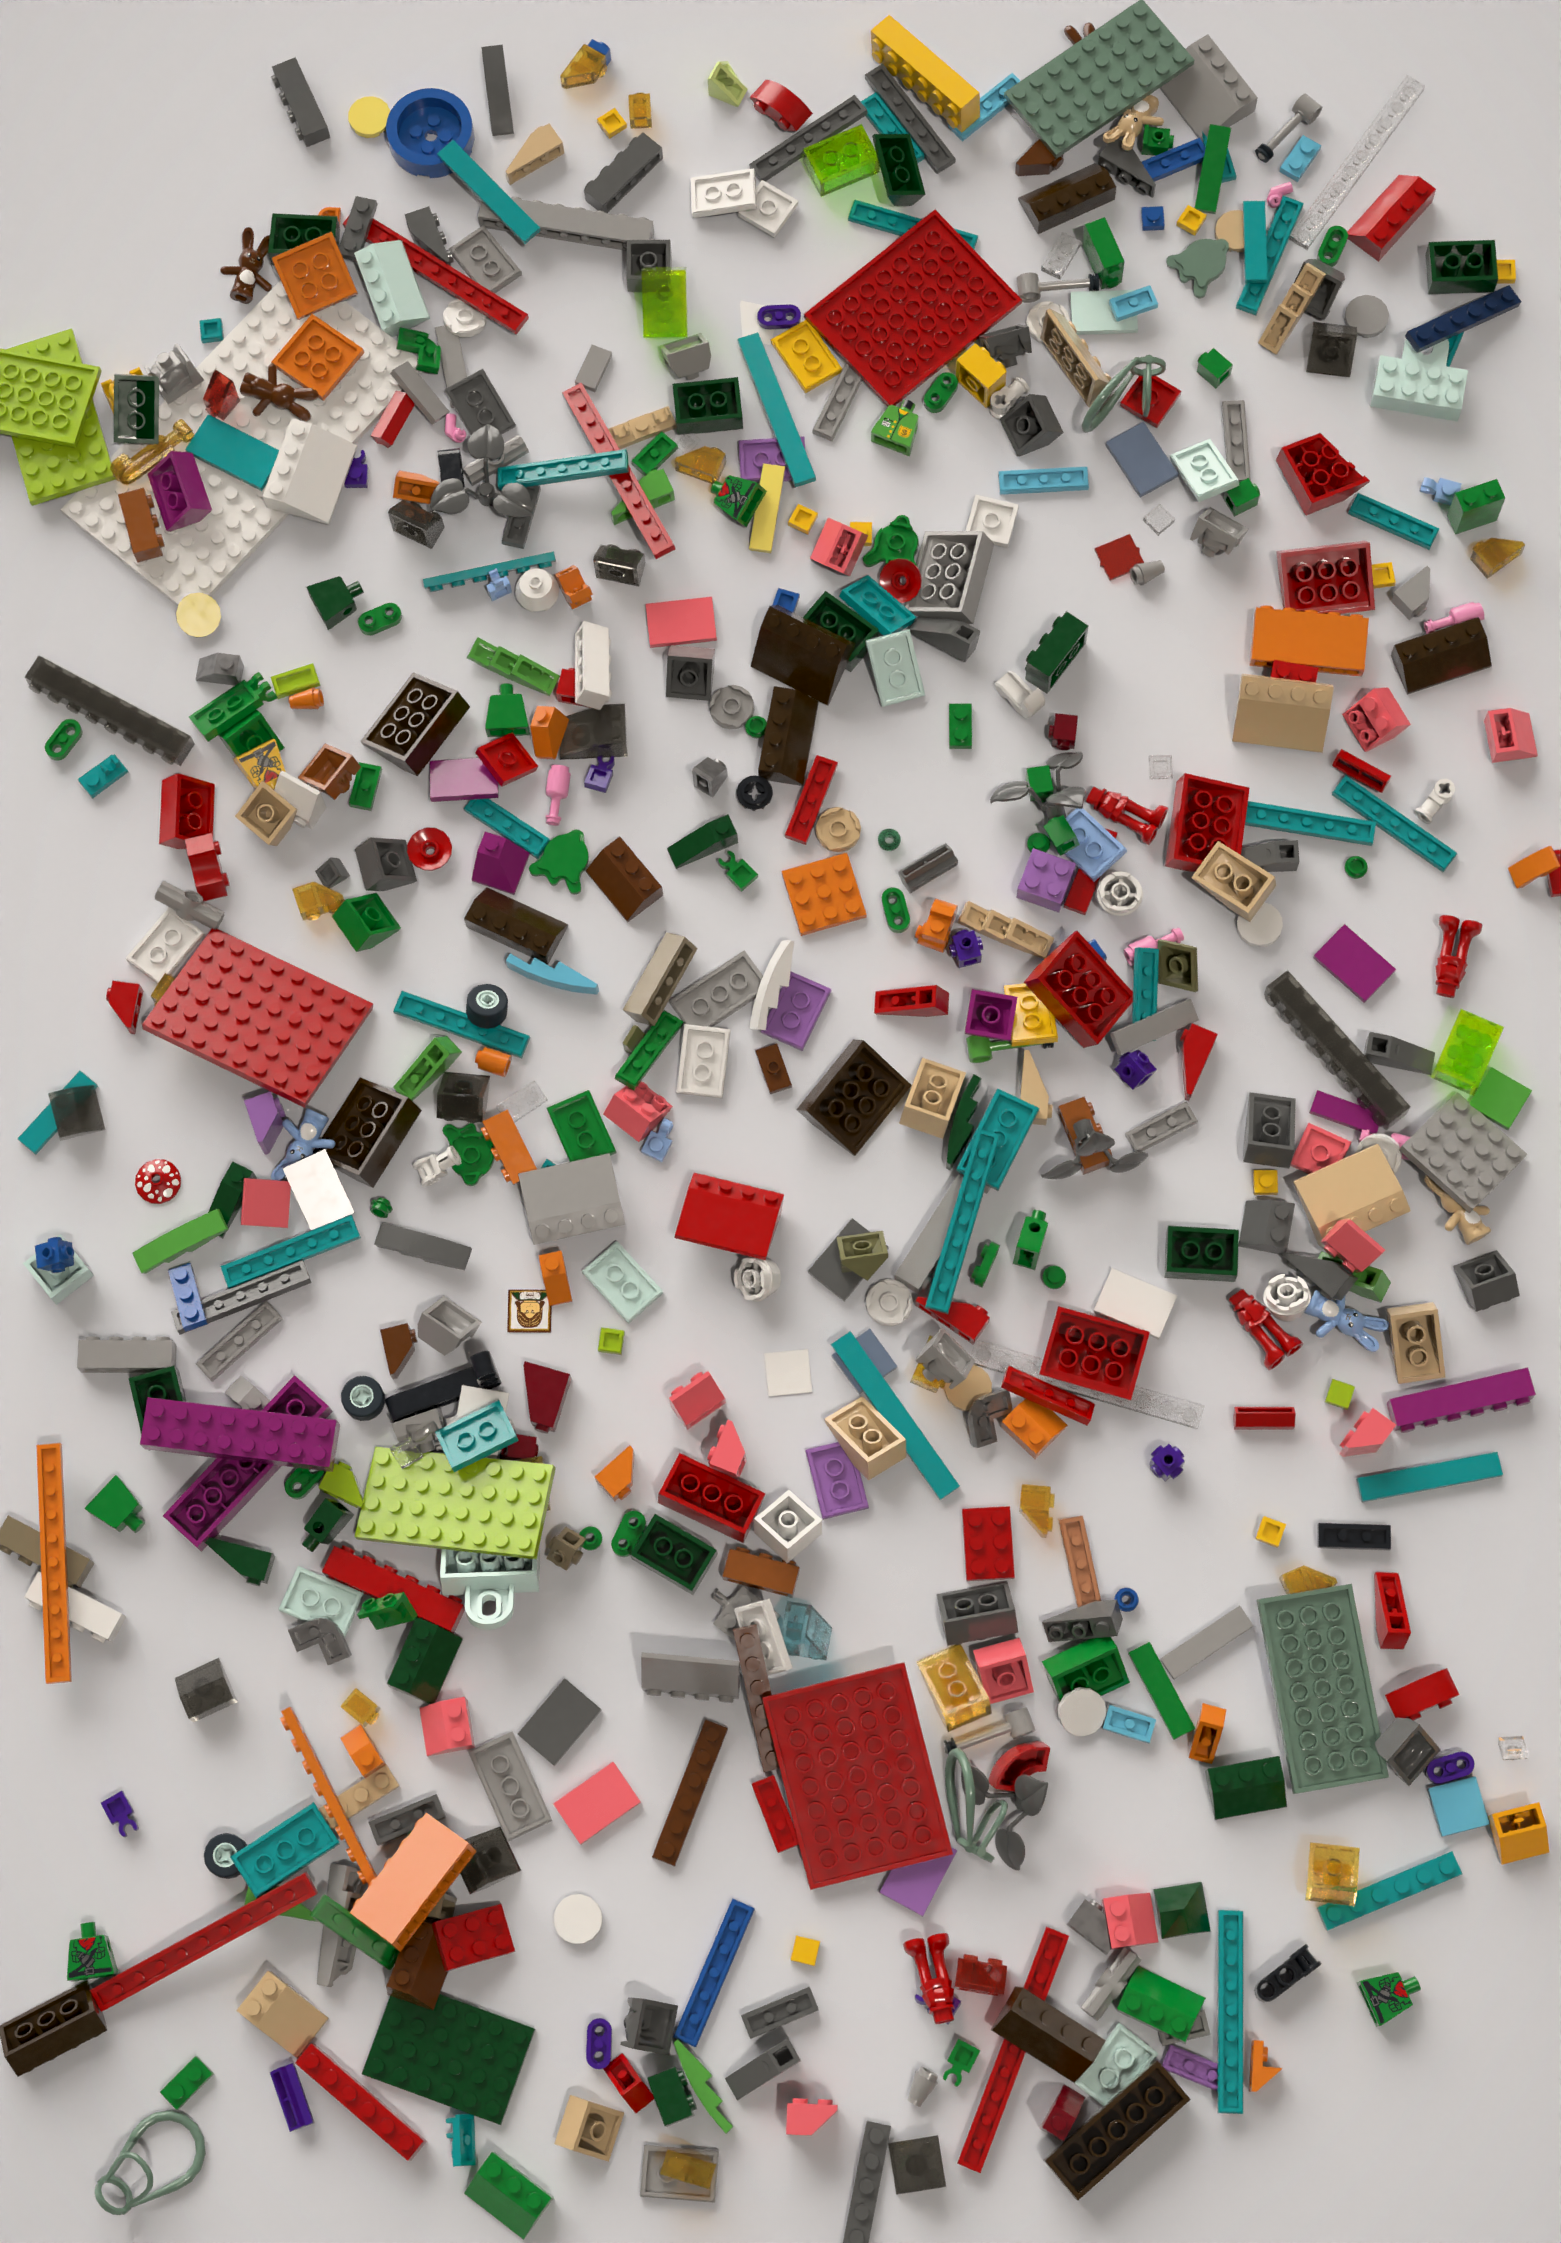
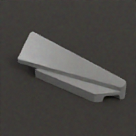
M332 1863L329 1871L327 1896L348 1911H351L355 1901L363 1896V1894H359L362 1881L357 1873L361 1869ZM324 1925L317 1984L332 1987L333 1981L340 1975H346L352 1970L356 1947Z

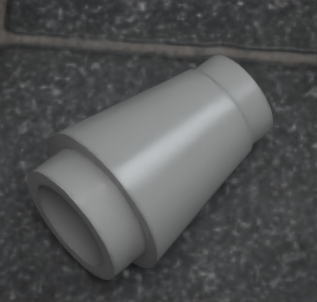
M1161 560L1135 564L1134 567L1130 568V577L1135 585H1144L1164 573L1165 568Z
M920 2067L919 2071L915 2072L907 2100L921 2107L922 2103L938 2084L936 2081L938 2075L924 2067Z

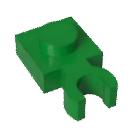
M728 850L727 856L731 860L724 862L719 858L718 863L721 868L729 870L726 873V877L742 892L758 878V874L743 859L737 863L734 853Z
M958 2039L947 2060L953 2066L945 2071L943 2080L946 2081L949 2074H955L957 2081L954 2086L958 2087L962 2081V2070L967 2073L970 2072L980 2050Z

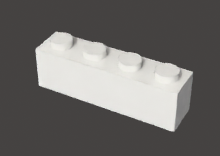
M587 621L582 623L575 634V703L601 710L605 702H609L612 694L611 689H609V682L611 680V672H609L611 638H609V628Z
M40 1572L37 1573L24 1596L30 1601L29 1606L38 1611L43 1609L42 1576ZM68 1587L69 1621L72 1622L70 1627L82 1633L85 1629L92 1632L91 1637L99 1642L104 1643L105 1640L113 1643L126 1616Z

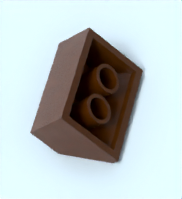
M620 836L603 848L586 869L588 876L627 923L663 896L662 886Z
M423 1921L408 1943L399 1952L386 1988L387 1995L434 2011L449 1971L445 1972L430 1923Z

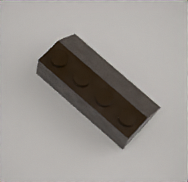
M1094 163L1019 197L1018 201L1037 234H1040L1115 200L1117 186L1107 169Z
M1479 617L1395 644L1391 653L1392 660L1407 695L1492 666L1487 635Z
M774 686L758 767V776L773 782L798 786L804 785L819 701L796 689Z
M488 887L474 899L464 918L467 928L527 956L537 958L547 965L568 928V924Z
M88 1981L0 2025V2039L4 2057L17 2077L107 2031L103 2012L100 2011L90 1992L92 1988Z
M1016 1986L991 2028V2031L1073 2083L1093 2064L1106 2041L1028 1990Z

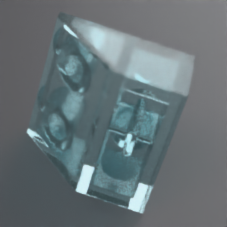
M787 1601L781 1634L788 1655L807 1657L814 1660H826L832 1627L812 1605Z

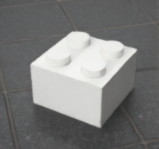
M788 1490L754 1518V1533L788 1563L822 1535V1519Z

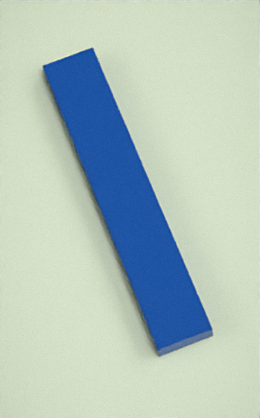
M732 1898L673 2038L697 2047L755 1908Z

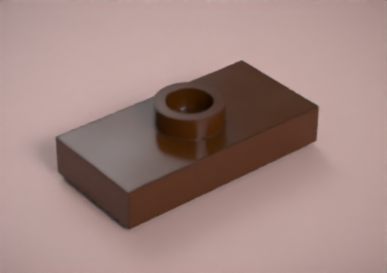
M778 1044L755 1050L769 1093L773 1094L792 1088Z

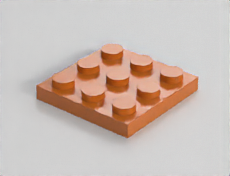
M332 232L272 257L298 320L358 294Z
M311 314L271 363L302 387L316 390L319 394L318 398L324 401L364 354V349L314 314Z
M847 853L782 871V877L801 936L867 918Z

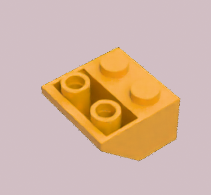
M1539 1802L1488 1816L1501 1865L1549 1853L1547 1826Z

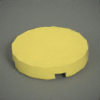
M374 96L363 97L350 107L348 112L349 124L355 133L361 137H378L383 131L386 132V123L390 109L387 103L380 98Z
M191 593L178 604L176 611L177 623L181 630L189 636L196 638L206 637L219 626L221 619L220 607L216 600L207 594Z

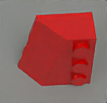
M1321 433L1282 447L1276 458L1280 470L1305 515L1346 500L1370 482L1365 475H1360L1355 470V466L1350 461L1347 462L1339 454V450Z

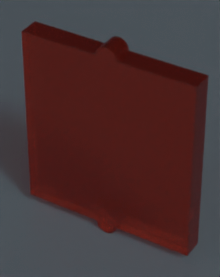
M1130 534L1094 549L1099 558L1100 567L1104 569L1109 581L1130 573V568L1134 567L1135 564L1144 563L1139 553L1140 548L1136 547Z

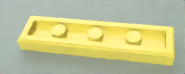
M763 463L760 485L767 492L754 515L749 550L772 552L785 466Z

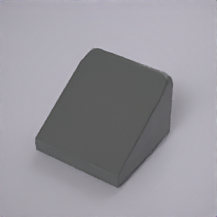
M329 858L315 871L326 890L350 876L339 858Z

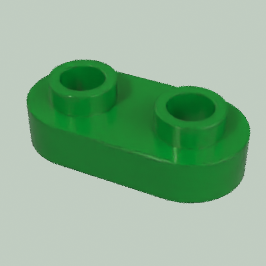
M1332 226L1328 229L1319 248L1317 260L1331 267L1338 263L1348 239V233L1345 228ZM1333 238H1338L1340 241H1334ZM1325 256H1330L1332 259H1326Z
M945 372L937 377L924 396V406L927 411L939 413L946 407L958 389V379L954 374ZM946 380H948V381H950L951 383H950V384H944L943 382L946 381ZM937 397L939 400L933 401L932 398Z
M386 603L363 613L358 619V625L363 634L375 635L399 624L402 619V613L399 606L395 603ZM388 611H393L392 615H386ZM367 620H373L371 624H366Z
M64 720L47 740L45 751L52 760L59 761L64 759L82 737V728L76 720ZM69 731H75L73 735H68ZM56 748H61L60 752H54Z
M888 888L883 892L881 900L887 925L891 931L902 933L910 925V915L905 897L900 889ZM894 898L897 900V902L895 904L889 903V900ZM900 919L903 923L896 925L895 920Z
M991 1242L990 1245L985 1244L980 1255L981 1258H984L981 1266L976 1265L971 1276L974 1279V1285L983 1288L998 1254L999 1244Z
M297 1468L285 1482L286 1493L296 1500L304 1498L324 1477L326 1471L318 1470L317 1473L311 1474L310 1469ZM301 1484L302 1489L298 1492L294 1491V1486Z
M630 1511L624 1515L611 1542L612 1549L617 1556H630L646 1528V1520L642 1513ZM631 1519L638 1520L636 1526H631L629 1522ZM621 1540L628 1542L625 1548L619 1546Z

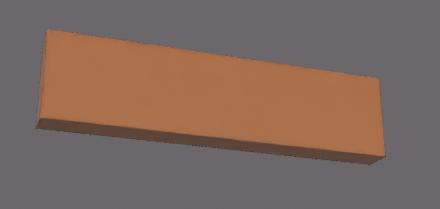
M1083 1516L1059 1520L1077 1608L1094 1601H1101Z

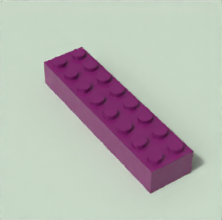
M295 1375L261 1410L324 1419L333 1412L322 1399ZM216 1458L166 1511L163 1517L202 1552L207 1547L206 1540L209 1537L215 1538L281 1466Z
M148 1397L140 1445L146 1450L333 1472L340 1424L337 1420Z

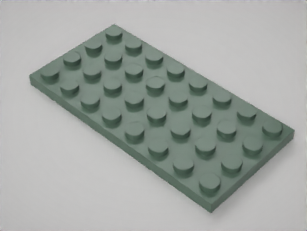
M1139 0L1004 92V98L1057 159L1194 65L1195 60L1145 1Z
M1352 1584L1257 1599L1292 1793L1298 1794L1389 1778L1386 1761L1378 1754L1375 1742L1381 1736Z

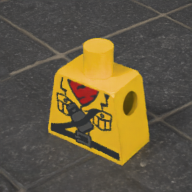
M271 739L233 758L236 765L255 789L262 781L272 789H275L280 772H285L275 739Z

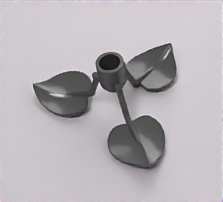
M485 425L475 431L467 443L468 451L472 457L476 459L484 458L485 483L479 485L477 493L469 488L463 489V484L459 479H446L435 488L430 502L432 511L457 514L467 508L469 504L467 493H469L475 499H479L483 506L493 505L495 510L501 515L515 518L533 515L530 494L523 485L509 483L502 488L501 492H495L494 486L489 482L488 458L492 460L499 459L505 447L501 433L491 425Z
M1065 752L1056 754L1047 760L1046 764L1049 765V768L1056 769L1057 793L1049 796L1045 804L1033 788L1028 787V783L1025 781L1010 782L1001 786L993 793L990 803L992 804L996 801H1015L1031 793L1040 805L1041 811L1047 812L1048 820L1062 815L1066 818L1064 807L1082 809L1086 791L1083 787H1069L1061 791L1060 771L1061 769H1070L1078 765L1083 758V753Z
M1083 1119L1073 1125L1077 1139L1074 1140L1076 1158L1073 1161L1069 1160L1057 1165L1044 1175L1041 1174V1177L1046 1179L1070 1177L1082 1168V1165L1079 1163L1080 1156H1089L1102 1151L1113 1164L1110 1167V1171L1115 1173L1127 1172L1139 1166L1148 1157V1153L1132 1152L1122 1156L1119 1160L1114 1159L1108 1149L1115 1145L1114 1139L1094 1131L1091 1120Z
M971 1766L975 1785V1805L983 1804L985 1797H1016L1015 1806L1019 1811H1023L1007 1827V1830L1003 1828L998 1829L995 1836L996 1849L1001 1859L1012 1869L1020 1870V1866L1025 1858V1845L1020 1835L1012 1832V1829L1025 1816H1035L1040 1812L1045 1801L1048 1782L1037 1780L1028 1775H1021L1015 1781V1792L991 1794L987 1792L989 1789L987 1777L979 1769ZM961 1771L962 1788L965 1794L964 1777Z

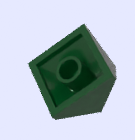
M1202 1882L1153 1889L1162 1939L1211 1931Z

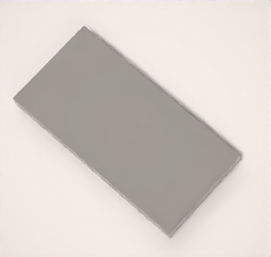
M744 950L670 999L669 1003L680 1019L684 1021V1024L714 1027L756 998L763 975Z
M513 1732L507 1733L468 1752L508 1842L552 1821Z

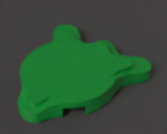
M899 515L894 521L890 522L889 526L883 529L880 528L876 534L873 549L863 557V563L866 567H872L880 562L887 564L889 561L898 558L908 559L916 565L914 559L918 552L919 541L907 516Z
M575 829L550 840L544 849L542 857L529 866L530 874L535 877L545 876L553 886L557 885L560 880H564L571 894H579L582 889L580 877L589 862V854L584 842L583 832Z
M469 1123L461 1129L456 1128L452 1124H447L443 1127V1134L448 1139L449 1146H453L461 1158V1164L458 1166L455 1164L452 1166V1169L463 1178L467 1186H474L492 1168L494 1156L490 1149L494 1148L490 1139L485 1140L482 1132H477L476 1125L473 1123Z

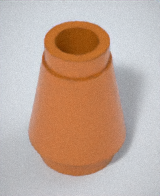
M313 687L289 696V704L291 709H319V707L324 705V698L321 689Z

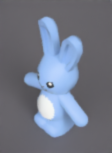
M307 1108L299 1129L289 1119H285L282 1122V1126L295 1141L288 1146L286 1158L273 1170L271 1174L272 1180H283L286 1175L282 1168L312 1155L313 1148H334V1140L319 1139L322 1130L329 1121L328 1117Z
M1315 1290L1304 1312L1326 1321L1317 1329V1337H1324L1337 1325L1343 1334L1355 1337L1364 1348L1371 1352H1376L1379 1349V1343L1374 1337L1365 1332L1363 1327L1378 1332L1386 1331L1389 1328L1388 1321L1384 1319L1364 1316L1356 1309L1345 1308V1296L1342 1300L1336 1299L1335 1302L1324 1297L1318 1290Z

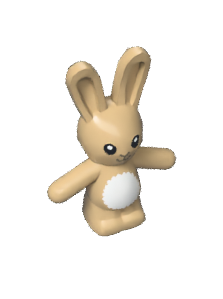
M1149 95L1131 109L1122 113L1123 116L1120 118L1118 125L1103 135V141L1107 144L1112 143L1122 136L1123 150L1130 151L1134 146L1135 138L1142 131L1143 124L1162 126L1164 123L1163 118L1152 117L1158 110V98Z
M1427 1175L1425 1176L1427 1186L1440 1196L1443 1208L1449 1213H1453L1445 1224L1447 1231H1452L1458 1225L1467 1245L1482 1239L1491 1232V1229L1482 1223L1480 1215L1489 1214L1490 1209L1487 1206H1476L1468 1213Z

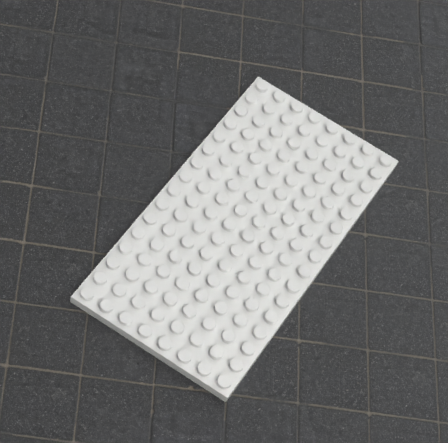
M281 280L196 368L204 381L170 404L164 401L159 406V444L124 443L110 457L116 479L78 491L61 509L62 514L177 606L184 597L191 593H204L212 597L289 515L288 513L266 508L262 497L266 486L260 491L195 458L212 511L198 523L168 532L166 531L147 475L170 451L186 452V447L208 414L280 450L291 418L303 421L288 409L277 408L272 402L260 416H254L253 409L261 400L243 396L240 393V386L247 372L268 380V366L272 364L271 361L310 317L309 315L300 320L297 319ZM343 300L314 313V315L362 347L364 354L324 401L317 398L314 401L296 399L295 402L306 408L311 414V419L304 422L314 424L356 444L382 416L395 391L405 392L390 374L392 370L407 361L416 370L417 356L411 352L396 349L397 341ZM277 369V385L285 383L293 388H304ZM416 370L419 375H421L424 372ZM144 488L146 494H151L155 506L151 508L152 515H157L160 527L156 528L157 534H162L165 547L161 548L163 556L137 563L118 494Z

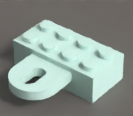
M1405 339L1402 359L1380 355L1370 407L1458 422L1462 410L1468 370L1446 366L1449 351L1448 339L1434 345L1432 353L1429 355H1424L1421 352L1416 353L1408 340Z
M540 1549L538 1550L537 1559L441 1550L440 1580L443 1595H465L466 1617L477 1628L492 1630L502 1627L513 1615L514 1593L539 1592ZM489 1600L495 1601L496 1612L491 1616L483 1615V1604Z

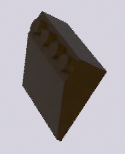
M779 605L769 606L760 626L751 667L828 706L856 644Z
M413 672L360 742L402 770L418 776L470 706L457 690Z
M853 1039L796 1110L812 1125L853 1156H856L912 1085L864 1040Z
M360 1077L321 1138L334 1140V1148H315L313 1154L326 1149L335 1169L358 1182L374 1188L422 1110L408 1097Z

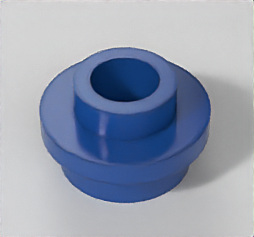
M1131 1588L1120 1589L1114 1600L1117 1599L1119 1608L1123 1612L1133 1611L1139 1602L1137 1593ZM1128 1596L1131 1599V1603L1124 1604L1122 1598Z

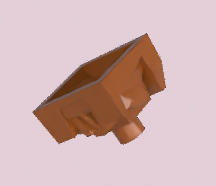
M325 743L298 779L336 800L340 793H345L349 790L352 774L355 775L361 766L353 755Z

